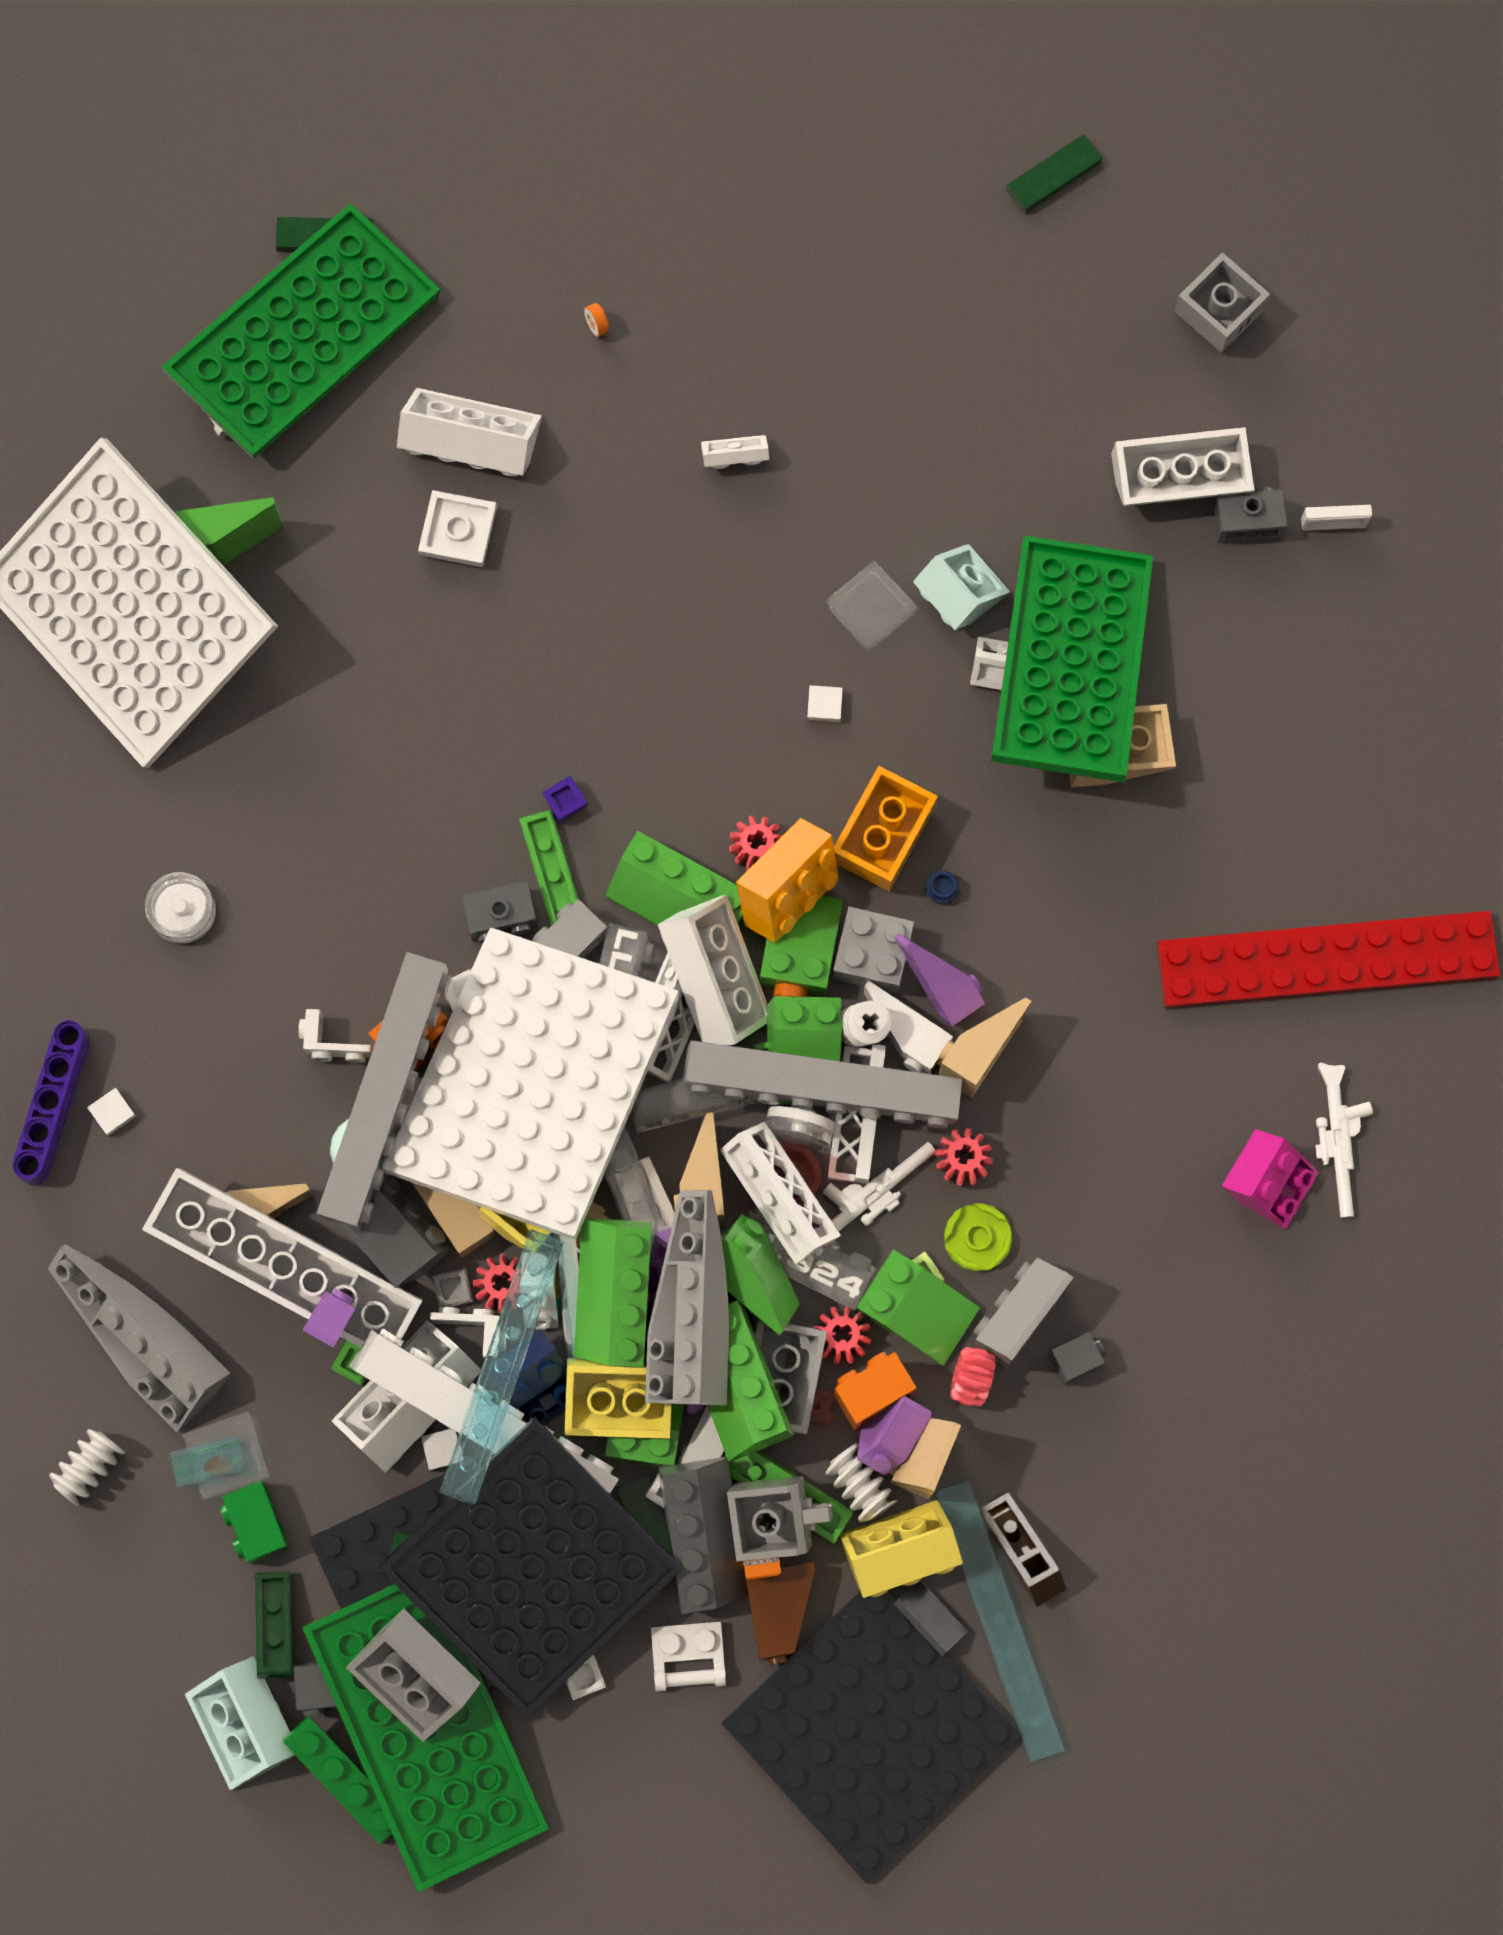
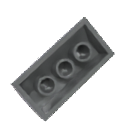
M727 1457L659 1467L670 1554L682 1567V1570L674 1577L677 1603L681 1614L717 1609L747 1596L743 1561H736L727 1491L732 1487Z

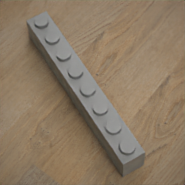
M406 952L317 1210V1215L322 1219L360 1230L362 1222L368 1224L374 1204L369 1203L373 1190L379 1191L385 1175V1171L381 1170L385 1157H391L396 1143V1138L392 1137L395 1125L403 1123L407 1111V1105L403 1104L407 1091L413 1092L418 1079V1072H414L418 1059L424 1060L429 1047V1040L425 1039L429 1026L435 1027L439 1018L441 1008L436 1007L440 994L446 995L451 982V975H447L448 969L444 963Z
M690 1041L687 1048L683 1087L691 1088L690 1092L697 1095H711V1091L725 1093L724 1097L732 1100H744L745 1096L758 1097V1102L768 1105H778L779 1101L793 1102L792 1107L810 1110L815 1105L826 1107V1112L833 1114H846L847 1110L860 1112V1116L863 1118L880 1119L881 1115L894 1116V1121L898 1123L912 1124L915 1119L928 1121L927 1125L933 1128H948V1124L952 1125L958 1120L962 1079Z

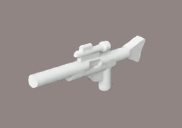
M1319 1063L1318 1070L1327 1087L1331 1130L1326 1131L1328 1126L1326 1118L1316 1119V1126L1319 1128L1320 1145H1315L1317 1159H1322L1324 1165H1329V1158H1334L1340 1218L1354 1217L1349 1171L1354 1170L1351 1137H1355L1360 1131V1118L1372 1115L1373 1110L1370 1102L1352 1107L1342 1105L1339 1085L1345 1066Z
M929 1142L925 1143L891 1171L889 1168H886L863 1188L858 1184H852L841 1191L830 1182L822 1193L839 1206L838 1209L841 1213L831 1220L837 1231L839 1232L867 1208L871 1212L861 1217V1221L865 1226H869L873 1219L885 1209L891 1212L900 1204L898 1199L901 1193L898 1191L892 1194L890 1189L935 1154L936 1150ZM821 1227L814 1229L819 1238L826 1236ZM827 1245L817 1249L816 1254L821 1255Z

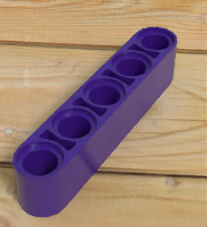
M73 1020L60 1022L53 1031L14 1155L13 1171L18 1178L28 1185L36 1186L42 1184L50 1173L89 1047L88 1034ZM75 1031L79 1033L77 1042L72 1045H64V1038L69 1032ZM66 1063L69 1065L66 1075L60 1078L54 1077V1070L59 1064ZM53 1095L58 1096L57 1106L54 1109L45 1110V1100ZM40 1128H48V1137L43 1142H34L35 1132ZM31 1160H37V1171L32 1175H24L25 1164Z

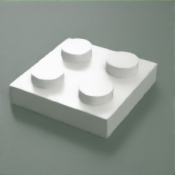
M432 490L418 549L419 555L483 567L496 514V502Z

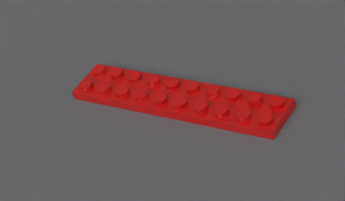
M1491 911L1158 940L1157 942L1165 1009L1497 979L1500 976Z

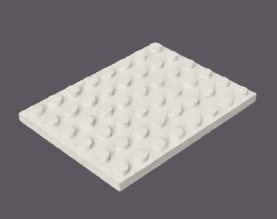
M101 437L0 551V609L143 768H149L278 627L106 438Z
M490 927L398 1132L391 1157H387L383 1170L389 1175L576 1241L679 998L678 990Z

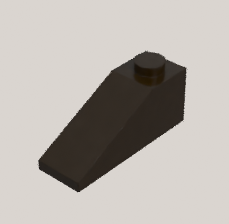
M1009 1492L979 1509L981 1516L1017 1578L1036 1607L1067 1590L1060 1569Z

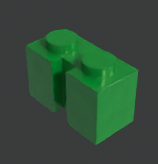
M258 1481L222 1496L225 1505L220 1507V1511L227 1527L233 1525L237 1538L233 1539L232 1542L239 1559L245 1558L247 1563L253 1564L290 1548L265 1482Z

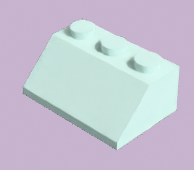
M254 1656L220 1670L185 1694L230 1790L241 1786L295 1756L283 1743V1739L290 1731L265 1679H257V1663Z

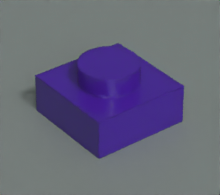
M571 776L542 792L545 801L559 823L588 807V803Z

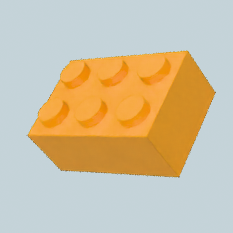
M878 766L834 845L837 865L890 892L935 810L938 796Z
M800 818L736 882L744 926L776 943L784 934L789 933L793 929L795 923L806 912L813 909L816 902L826 891L831 890L836 885L839 876L831 834Z

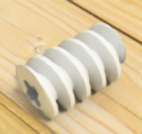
M865 1001L848 1006L841 1011V1041L849 1046L862 1047L878 1043L890 1031V1013L879 1002Z
M88 1429L86 1432L91 1442L78 1440L77 1444L82 1452L80 1454L73 1451L68 1452L73 1463L70 1465L60 1461L58 1465L63 1474L58 1475L52 1472L49 1474L54 1484L53 1486L77 1507H80V1503L76 1498L77 1495L84 1498L90 1496L85 1485L93 1487L99 1485L94 1474L108 1475L104 1463L111 1465L118 1463L113 1452L125 1454L117 1444L100 1431L96 1432Z
M855 1443L830 1462V1466L825 1474L828 1477L839 1475L834 1482V1487L847 1486L842 1494V1498L844 1500L855 1498L850 1505L851 1511L863 1509L858 1517L859 1522L862 1523L876 1518L894 1505L898 1499L887 1502L886 1499L892 1490L887 1488L879 1491L878 1487L883 1478L882 1476L874 1479L870 1478L874 1470L869 1466L863 1468V1463L857 1460V1456L853 1453L859 1444Z

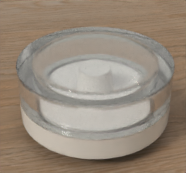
M174 872L159 878L150 887L145 899V913L154 930L162 938L173 943H190L198 940L209 931L215 920L216 904L210 890L200 878L190 873Z
M773 1106L769 1108L765 1122L780 1144L818 1152H825L830 1149L835 1122L817 1114L814 1110L798 1109L792 1106Z

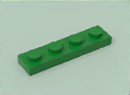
M308 1715L283 1739V1743L381 1845L392 1832L368 1777L314 1719Z

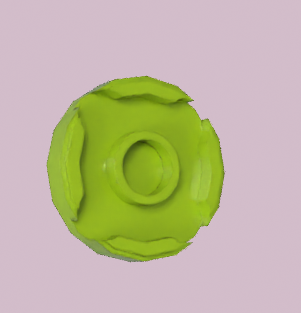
M982 1203L967 1205L956 1210L948 1220L944 1232L945 1249L951 1260L962 1269L972 1272L989 1271L1000 1265L1008 1255L1012 1243L1011 1228L1004 1214L995 1207Z

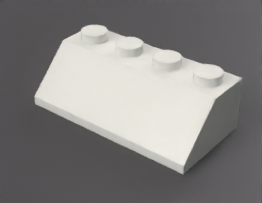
M416 388L401 411L396 448L405 449L413 455L427 454L436 456L444 462L459 461L468 463L476 469L490 468L499 470L507 476H523L531 461L542 415Z
M1245 427L1117 441L1111 452L1115 484L1124 507L1254 492Z
M727 895L719 896L678 912L658 924L702 1042L726 1046L733 1045L767 1024V1001Z
M428 1320L401 1347L407 1352L414 1347L433 1358L434 1361L431 1366L437 1370L442 1365L464 1377L461 1384L465 1387L470 1386L482 1371L454 1342ZM370 1380L335 1416L332 1422L386 1473L392 1465L400 1460L409 1447L423 1436L426 1429L436 1419Z

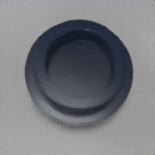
M936 871L927 880V895L936 903H950L958 895L959 881L949 871Z

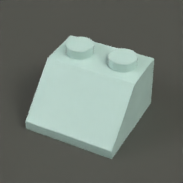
M969 544L936 555L913 581L919 588L922 597L932 603L941 614L942 620L949 626H952L954 630L972 624L1010 593L1007 587Z

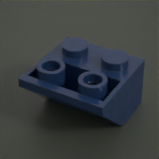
M542 1329L484 1367V1370L506 1403L524 1413L521 1419L523 1422L528 1423L535 1416L544 1424L565 1410L567 1366Z

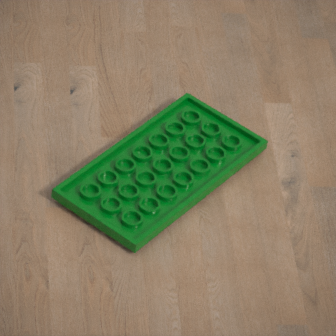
M349 203L162 366V370L254 460L440 295V288L357 208Z
M1024 535L991 762L1125 783L1153 555Z
M395 1584L302 1627L418 1892L549 1829L479 1669ZM402 1609H405L480 1682V1685L464 1706L424 1742L346 1669L347 1665Z

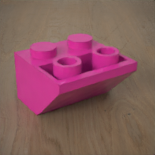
M1255 1129L1221 1187L1243 1206L1280 1228L1286 1229L1310 1187L1313 1185L1319 1171L1286 1139Z

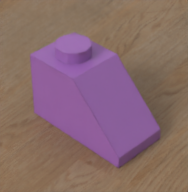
M336 1288L333 1293L326 1290L304 1326L303 1331L334 1347L357 1308L351 1305L354 1298Z
M903 1396L861 1426L857 1460L873 1470L886 1475L907 1460L931 1418V1411Z

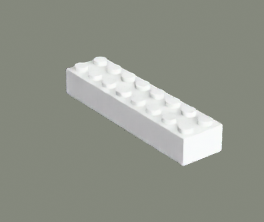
M181 1168L175 1169L142 1229L307 1319L310 1318L326 1290L333 1293L336 1288L354 1298L351 1305L357 1308L340 1337L360 1348L371 1330L379 1334L384 1329L402 1339L422 1302L421 1298L401 1287L395 1288L388 1280Z
M384 1329L379 1334L372 1330L370 1331L349 1366L359 1374L493 1454H496L527 1424L521 1420L524 1413L504 1401H501L499 1406L493 1404L491 1401L494 1395L474 1383L468 1389L461 1384L464 1377L444 1365L439 1370L431 1366L434 1361L433 1358L414 1347L409 1352L401 1348L404 1341ZM561 1436L559 1439L560 1443L611 1493L619 1480L611 1475L614 1468L591 1454L587 1460L581 1457L584 1450Z

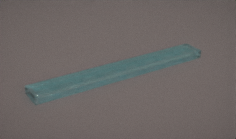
M533 1229L528 1232L440 1489L442 1494L471 1505L477 1501L564 1243L563 1241Z
M967 1481L935 1493L953 1528L963 1561L961 1567L1029 1760L1034 1762L1065 1751L970 1483Z

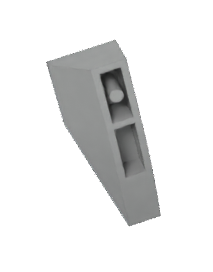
M683 1190L679 1193L648 1328L645 1403L727 1405L729 1352L728 1292L718 1217L711 1190Z
M66 1244L60 1247L48 1270L127 1383L176 1432L180 1431L218 1393L231 1373L184 1326L148 1296L100 1263Z

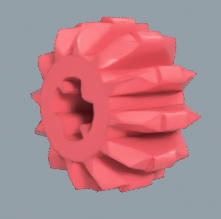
M750 816L749 826L740 821L737 823L739 832L730 833V840L734 844L729 846V852L731 854H738L735 858L737 865L747 861L746 871L783 836L777 834L779 831L777 823L767 827L768 818L766 816L761 819L760 824H756L755 817ZM757 839L762 840V845L758 847V850L753 849L752 844Z
M966 1128L964 1138L960 1137L956 1129L952 1130L951 1138L953 1142L946 1137H942L940 1143L945 1149H936L935 1151L936 1157L945 1159L936 1164L937 1170L948 1168L949 1170L946 1172L944 1180L949 1181L953 1175L958 1176L956 1185L959 1187L962 1186L964 1177H967L971 1186L977 1182L975 1174L985 1178L988 1172L983 1166H991L993 1163L992 1158L983 1156L991 1151V1145L979 1146L984 1136L978 1134L974 1140L970 1139L972 1132L969 1128ZM961 1151L969 1152L968 1157L972 1156L973 1159H968L967 1164L959 1163L960 1158L956 1159L955 1156H959Z
M505 1254L500 1255V1265H495L491 1257L487 1258V1264L491 1269L487 1271L483 1267H478L476 1270L480 1276L485 1278L473 1281L474 1287L484 1288L476 1294V1298L478 1301L488 1298L485 1308L490 1310L498 1302L500 1314L505 1313L506 1303L509 1302L514 1311L518 1310L519 1307L515 1299L516 1297L521 1299L519 1289L520 1269L517 1270L520 1260L515 1257L508 1266ZM505 1277H509L510 1288H502L500 1291H496L498 1287L495 1281L497 1279L504 1280Z
M835 1306L831 1307L833 1319L831 1320L825 1314H821L819 1320L826 1327L814 1326L813 1328L827 1331L825 1340L827 1347L823 1350L822 1358H827L831 1352L835 1353L833 1358V1364L835 1365L839 1364L841 1355L844 1354L846 1362L852 1364L853 1355L851 1351L863 1357L865 1351L858 1344L870 1345L871 1338L860 1335L869 1331L870 1325H857L863 1318L861 1312H858L853 1319L849 1318L851 1307L845 1306L843 1316H839L838 1309ZM845 1328L848 1329L850 1341L846 1342L842 1339L838 1343L834 1340L836 1333L833 1331L835 1329L843 1331Z
M965 1347L961 1351L950 1387V1395L953 1400L963 1405L981 1407L985 1403L994 1378L996 1368L995 1355L980 1348Z

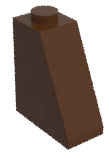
M814 1562L780 1568L781 1574L777 1576L746 1579L759 1660L767 1659L768 1665L789 1662L788 1655L795 1653L816 1569Z

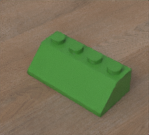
M639 831L636 832L621 857L605 895L609 900L657 926L678 912L719 896L727 895L739 929L744 923L736 884Z
M585 1218L581 1227L574 1357L608 1366L644 1367L651 1222Z
M738 1300L728 1304L727 1405H708L728 1462L794 1436L746 1307Z

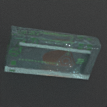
M238 1435L169 1453L178 1488L247 1470Z

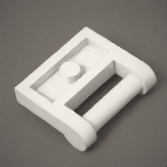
M721 1622L651 1627L656 1692L666 1691V1687L714 1683L715 1687L726 1686ZM704 1659H713L714 1669L665 1673L664 1663Z

